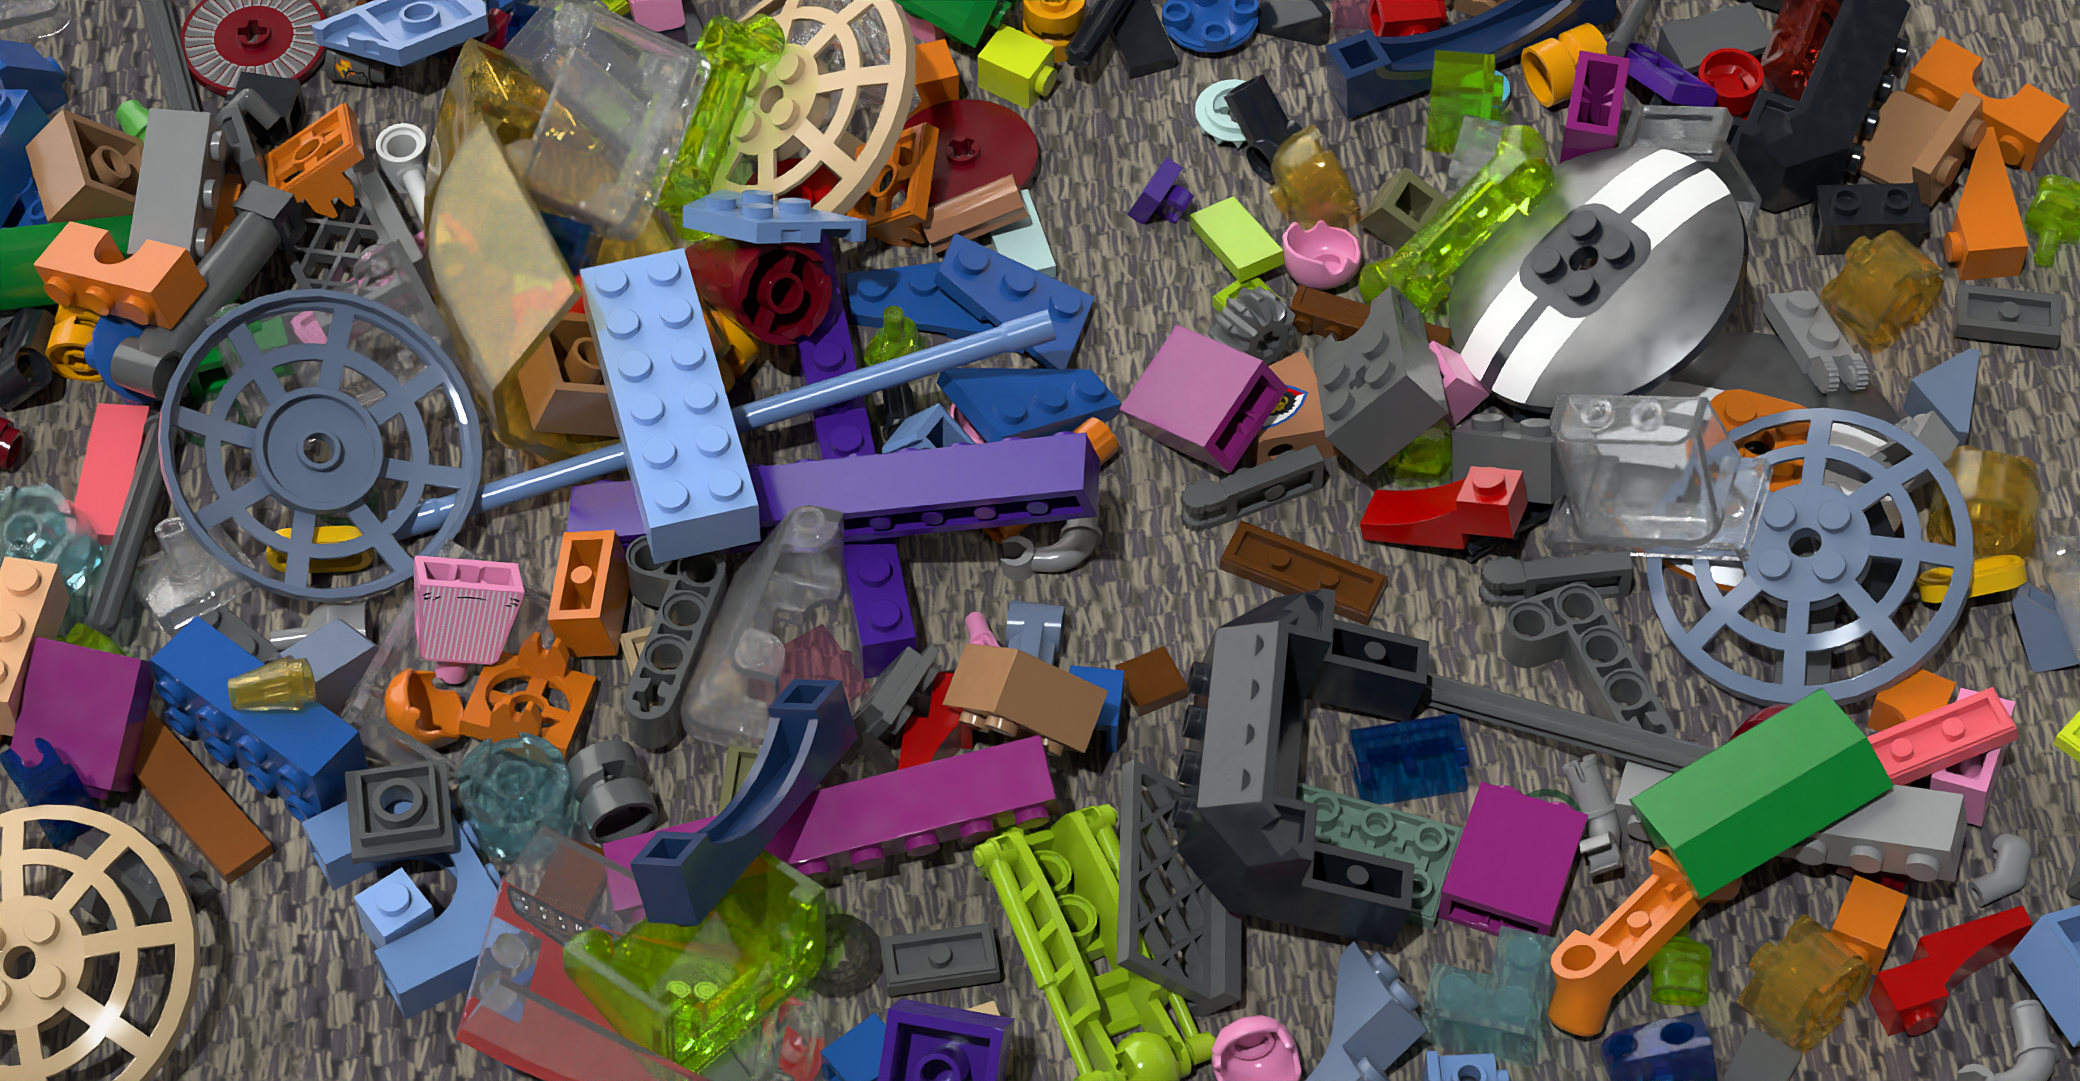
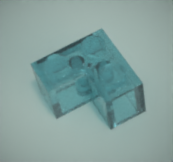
M1501 926L1490 975L1433 962L1421 1020L1428 1030L1418 1038L1417 1042L1467 1054L1494 1053L1495 1060L1530 1068L1551 970V957L1555 951L1557 938Z

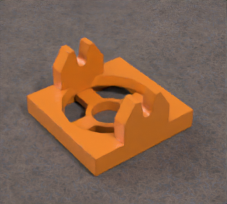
M346 102L344 104L341 103L266 154L264 160L268 186L294 194L297 203L305 199L316 213L331 218L338 216L333 198H340L349 207L355 205L353 184L345 174V171L365 158L357 116ZM297 171H303L287 182L288 177Z
M925 122L902 130L888 162L871 187L852 209L847 212L846 216L867 220L866 240L876 237L887 244L909 248L912 241L920 244L925 243L926 234L921 222L926 221L934 164L937 163L938 128ZM866 143L857 146L855 161L864 149ZM893 169V178L890 185L880 192L881 180L888 171ZM909 183L905 202L899 208L891 210L893 197L898 193L902 185ZM871 195L877 198L874 216L870 210Z
M534 632L522 642L518 655L502 651L497 662L491 665H484L460 719L458 733L565 762L593 695L596 676L568 669L570 653L561 638L556 637L551 648L545 649L542 647L541 633ZM509 678L529 682L526 690L517 691L512 695L492 689L495 685ZM546 687L560 690L565 695L569 704V711L549 705L547 699L543 696ZM528 702L523 712H517L514 709L517 703ZM544 723L553 725L551 727L542 728V725H544Z

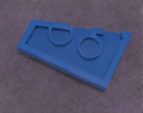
M956 233L948 246L933 281L980 321L990 320L997 327L1004 322L1048 309L1057 340L1018 351L1020 354H1023L1025 351L1029 352L1046 366V369H1066L1095 298Z
M942 262L845 273L852 325L913 333L917 329L946 333V338L955 340L997 327L990 320L980 321L933 282Z
M953 368L940 372L936 382L987 443L1000 442L1008 437L1029 439L1053 436L1063 431L1070 432L1074 431L1091 417L1097 418L1102 422L1109 421L1117 416L1122 404L1092 369Z

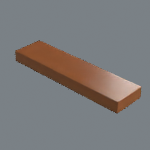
M148 708L132 777L227 885H230L274 854L272 845L154 712Z

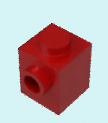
M1370 0L1367 16L1375 36H1409L1438 30L1439 26H1444L1446 22V7L1444 0Z

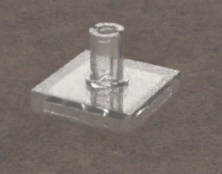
M178 516L165 519L155 527V533L163 550L138 562L130 587L134 595L166 634L188 624L196 615L201 617L258 588L232 574L212 558L189 533ZM220 525L207 531L220 547L240 563L257 571L254 564Z

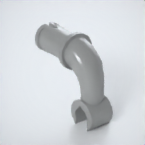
M1100 496L1098 498V517L1067 520L1066 525L1061 529L1060 540L1053 545L1034 547L1029 539L1022 536H1012L1002 541L1004 556L1009 558L1018 557V559L1014 560L1001 559L1003 575L1010 580L1025 581L1031 578L1035 572H1063L1080 565L1090 556L1094 547H1097L1102 542L1103 533L1098 528Z
M1590 754L1583 756V762H1579L1577 758L1563 765L1562 769L1568 777L1580 808L1579 812L1588 814L1586 828L1589 838L1580 841L1579 845L1581 853L1586 852L1588 854L1591 866L1589 874L1593 877L1623 867V861L1619 849L1621 829L1615 807L1616 798L1610 797L1598 767L1596 755Z
M2023 1000L2013 1004L2010 1008V1017L2017 1044V1050L2013 1055L2015 1065L2010 1070L1993 1074L1992 1071L1983 1065L1970 1064L1957 1072L1956 1081H2047L2054 1071L2055 1063L2060 1058L2058 1046L2051 1043L2043 1003L2038 1000Z

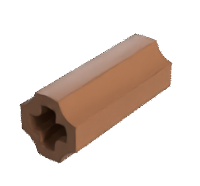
M1013 174L929 207L927 209L926 221L921 223L929 244L936 254L948 249L955 233L971 240L1029 216V212Z

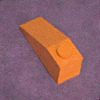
M1994 127L1986 128L1985 134L1977 147L1951 232H1946L1944 236L1946 260L1949 263H1955L1960 281L2019 276L2029 247Z

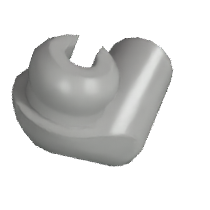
M2005 833L1994 840L1992 848L1998 850L1994 853V858L1996 859L1994 871L1968 882V892L1977 906L1987 905L2024 886L2032 852L2028 842L2022 836Z

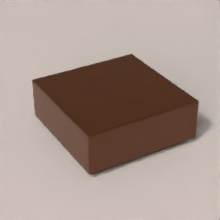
M1165 646L1115 665V670L1124 671V692L1139 717L1188 697L1186 692L1187 684Z

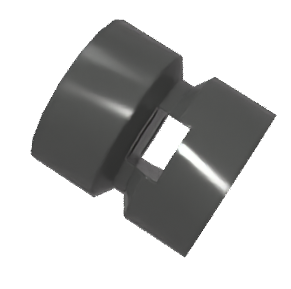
M606 740L595 743L579 751L570 759L566 766V776L575 799L581 804V815L589 836L595 843L604 844L644 834L654 825L658 819V809L649 786L643 781V771L634 748L628 742Z

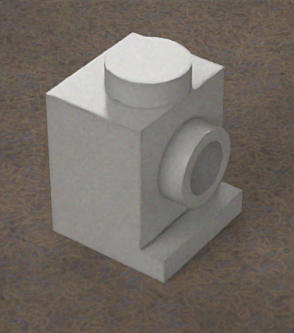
M1933 410L1927 414H1918L1913 419L1910 416L1906 417L1894 425L1911 434L1938 457L1945 467L1959 443V440ZM1886 436L1888 439L1887 444L1872 451L1868 457L1880 463L1884 468L1889 469L1913 454L1903 445ZM1927 471L1903 485V487L1909 493L1935 479L1930 471Z

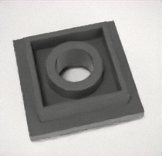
M931 644L919 654L908 646L883 670L852 717L858 738L850 750L860 754L867 747H870L877 752L891 733L895 735L901 729L913 711V708L909 705L918 692L922 694L940 670V666L933 662L940 651Z
M446 758L345 772L353 864L455 851ZM405 799L413 803L409 810L401 814H390L385 811V808L395 800Z

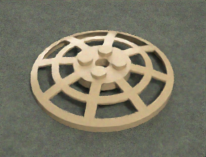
M763 0L738 21L720 42L704 66L690 94L681 119L676 143L675 178L682 207L695 201L690 176L692 146L698 142L700 165L706 179L709 181L704 196L721 189L740 193L745 190H765L773 192V200L778 201L779 196L802 184L825 163L842 179L812 208L845 215L871 187L888 162L902 133L911 107L916 80V50L912 29L903 9L895 0H854L836 14L832 10L822 7H801L804 0ZM875 6L887 29L890 46V64L863 67L861 46L855 31L850 25ZM783 7L781 14L761 24L768 16ZM816 21L825 24L804 47L790 44L795 22ZM775 30L771 49L750 63L743 55L761 38ZM838 37L844 52L845 70L830 73L826 63L818 56ZM732 73L738 81L733 89L727 106L713 112L718 95L727 77ZM887 85L885 100L877 123L864 149L856 161H854L837 144L843 137L853 117L860 90L866 87ZM843 91L837 111L826 132L822 133L818 128L828 110L831 93ZM726 127L731 143L716 167L711 154L710 134ZM804 146L811 150L793 169L777 178V162L791 157ZM743 154L758 162L757 185H739L729 181ZM697 230L707 239L723 240L729 238Z
M39 805L14 809L0 814V830L3 829L0 856L2 901L0 902V1032L16 1036L21 1065L15 1066L0 1065V1081H49V1078L60 1075L81 1063L98 1049L107 1038L135 1056L126 1069L112 1081H150L165 1064L184 1031L195 1001L201 968L200 932L194 905L180 874L164 853L133 827L108 814L79 806ZM32 820H71L96 827L110 834L87 860L74 854L53 849L25 850L26 822ZM129 848L142 858L157 878L169 904L172 922L137 926L134 913L126 896L114 880L106 874ZM26 866H52L74 873L52 900L39 896H26ZM92 887L96 888L107 902L116 921V930L89 935L82 922L71 913ZM175 945V965L170 992L160 1020L149 1037L122 1019L136 986L140 965V950ZM34 952L36 963L33 971L23 979H15L12 970L16 959L23 953ZM120 953L116 982L110 998L104 1007L86 994L93 974L94 958ZM71 1013L90 1025L89 1029L69 1047L51 1057L44 1058L40 1032L56 1026Z

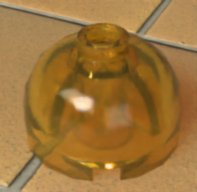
M1310 124L1282 142L1273 155L1271 171L1275 184L1267 188L1282 215L1291 211L1301 223L1314 227L1319 220H1324L1330 226L1361 211V207L1354 201L1357 199L1355 192L1331 149L1323 150L1318 141L1323 136L1314 124Z

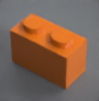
M616 530L564 532L547 621L555 637L561 638L570 657L611 656L618 654L630 585L626 552Z

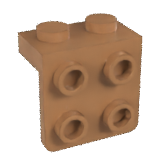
M1895 91L1879 110L1881 113L1872 138L1861 137L1859 145L1865 146V152L1857 173L1880 184L1918 183L1921 203H1928L1932 207L1944 188L1950 186L1954 181L1961 164L1970 151L1979 145L1985 134L1987 124L1983 121V99L1964 91L1952 110L1948 112L1904 91Z

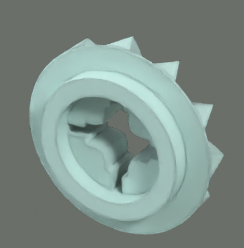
M1231 79L1214 83L1207 87L1197 99L1195 120L1200 124L1202 135H1212L1217 145L1224 141H1231L1239 148L1243 141H1247L1238 123L1231 121V117L1228 115L1230 109L1223 98L1227 95V92L1246 82L1244 80Z

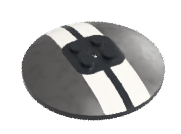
M1629 146L1598 150L1564 161L1542 172L1513 192L1491 213L1473 236L1461 258L1453 280L1449 302L1451 334L1458 354L1462 356L1470 372L1488 392L1508 404L1537 413L1562 415L1594 412L1623 404L1654 390L1685 369L1705 350L1724 326L1736 305L1743 287L1749 255L1748 234L1740 208L1727 186L1705 165L1686 155L1656 147ZM1598 258V261L1591 269L1577 271L1579 266L1587 259Z

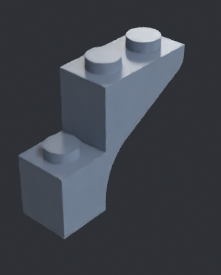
M1354 941L1341 954L1338 963L1331 1041L1320 1063L1305 1081H1390L1384 1070L1428 1030L1415 1011L1421 1004L1420 1001L1398 979L1401 973L1380 951L1377 950L1370 956Z

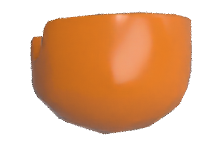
M407 668L396 674L385 692V714L388 725L393 733L405 745L423 751L433 750L457 741L462 736L458 732L460 719L464 712L460 696L454 690H439L432 682L436 677V672L415 671L414 669Z

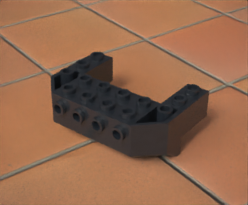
M1744 0L1804 20L1773 92L1760 89L1747 120L1714 109L1671 103L1655 92L1639 126L1636 146L1656 147L1686 155L1714 172L1727 186L1735 199L1774 212L1813 200L1816 185H1842L1846 174L1856 175L1860 167L1865 146L1859 145L1861 137L1872 138L1881 111L1874 109L1877 101L1886 103L1890 96L1896 77L1889 74L1892 66L1901 69L1906 58L1910 40L1904 39L1903 34L1911 6L1908 0Z
M1324 588L1273 598L1216 628L1202 662L1193 661L1191 665L1186 692L1194 695V704H1189L1186 709L1181 731L1182 737L1190 739L1189 749L1182 751L1176 776L1177 782L1185 783L1184 794L1177 796L1171 820V827L1180 829L1177 852L1227 911L1392 947L1411 912L1414 864L1315 842L1318 804L1296 800L1305 699L1408 722L1427 684L1429 641L1334 619L1335 590Z

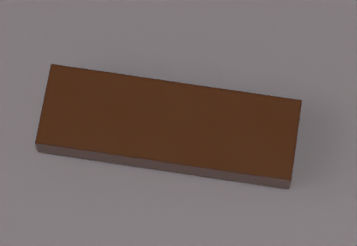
M1242 520L1225 549L1219 565L1220 570L1285 595L1324 588L1335 590L1334 614L1367 626L1388 583V576Z

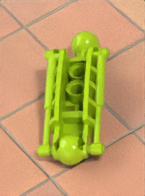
M1108 803L1100 806L1091 805L1067 813L1050 828L1032 834L1029 829H1018L1016 824L995 829V837L986 840L984 844L975 846L973 860L983 878L987 877L995 888L998 901L1005 910L1038 990H1043L1080 1075L1075 1077L1073 1081H1180L1181 1078L1191 1073V1066L1211 1060V1049L1216 1038L1208 1031L1198 1032L1184 998L1159 984H1155L1117 965L1120 841L1114 830L1118 821V815L1114 807H1111ZM1139 887V894H1140L1142 900L1144 901V903H1145L1147 909L1149 910V907H1148V905H1147V903H1146V900H1145V898H1144V896H1143V894H1142V891H1141V889H1140V887ZM1139 930L1137 953L1153 960L1155 956ZM1105 955L1112 971L1096 976L1089 962ZM1168 1002L1172 1006L1185 1039L1180 1037L1164 1009ZM1142 1026L1144 1032L1130 1034L1114 1048L1109 1037Z

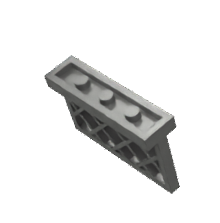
M362 142L365 158L345 171V174L352 181L355 192V205L353 207H361L355 222L338 221L344 207L348 206L340 198L332 199L338 216L336 218L324 216L323 219L307 218L312 207L303 199L299 202L298 206L307 227L306 231H313L316 234L309 248L293 246L288 254L282 253L301 289H326L348 292L384 305L418 288L423 298H426L442 288L375 162ZM331 234L347 236L340 252L323 250ZM361 238L378 239L371 256L354 254ZM317 262L333 264L326 280L309 278ZM348 266L364 268L357 284L340 282ZM378 270L397 272L399 275L398 278L381 287L371 286ZM312 311L324 335L328 337L332 314L327 316L325 312Z
M1133 759L1122 765L1117 965L1184 997L1190 1014L1196 1017H1204L1241 1001L1242 914L1227 911L1187 863L1185 873L1176 857L1180 829L1171 827V820L1177 796L1184 794V785ZM1141 785L1148 789L1158 807L1153 813L1141 794ZM1161 816H1163L1177 841V844L1172 848L1156 821ZM1140 830L1143 831L1157 856L1152 862H1150L1140 844ZM1160 865H1162L1177 892L1171 897L1155 871ZM1140 879L1156 906L1150 912L1139 894ZM1180 900L1186 908L1185 923L1175 907V904ZM1159 915L1163 918L1176 942L1170 947L1154 921ZM1139 930L1155 956L1153 960L1137 953ZM1178 951H1181L1185 958V974L1174 957V954Z

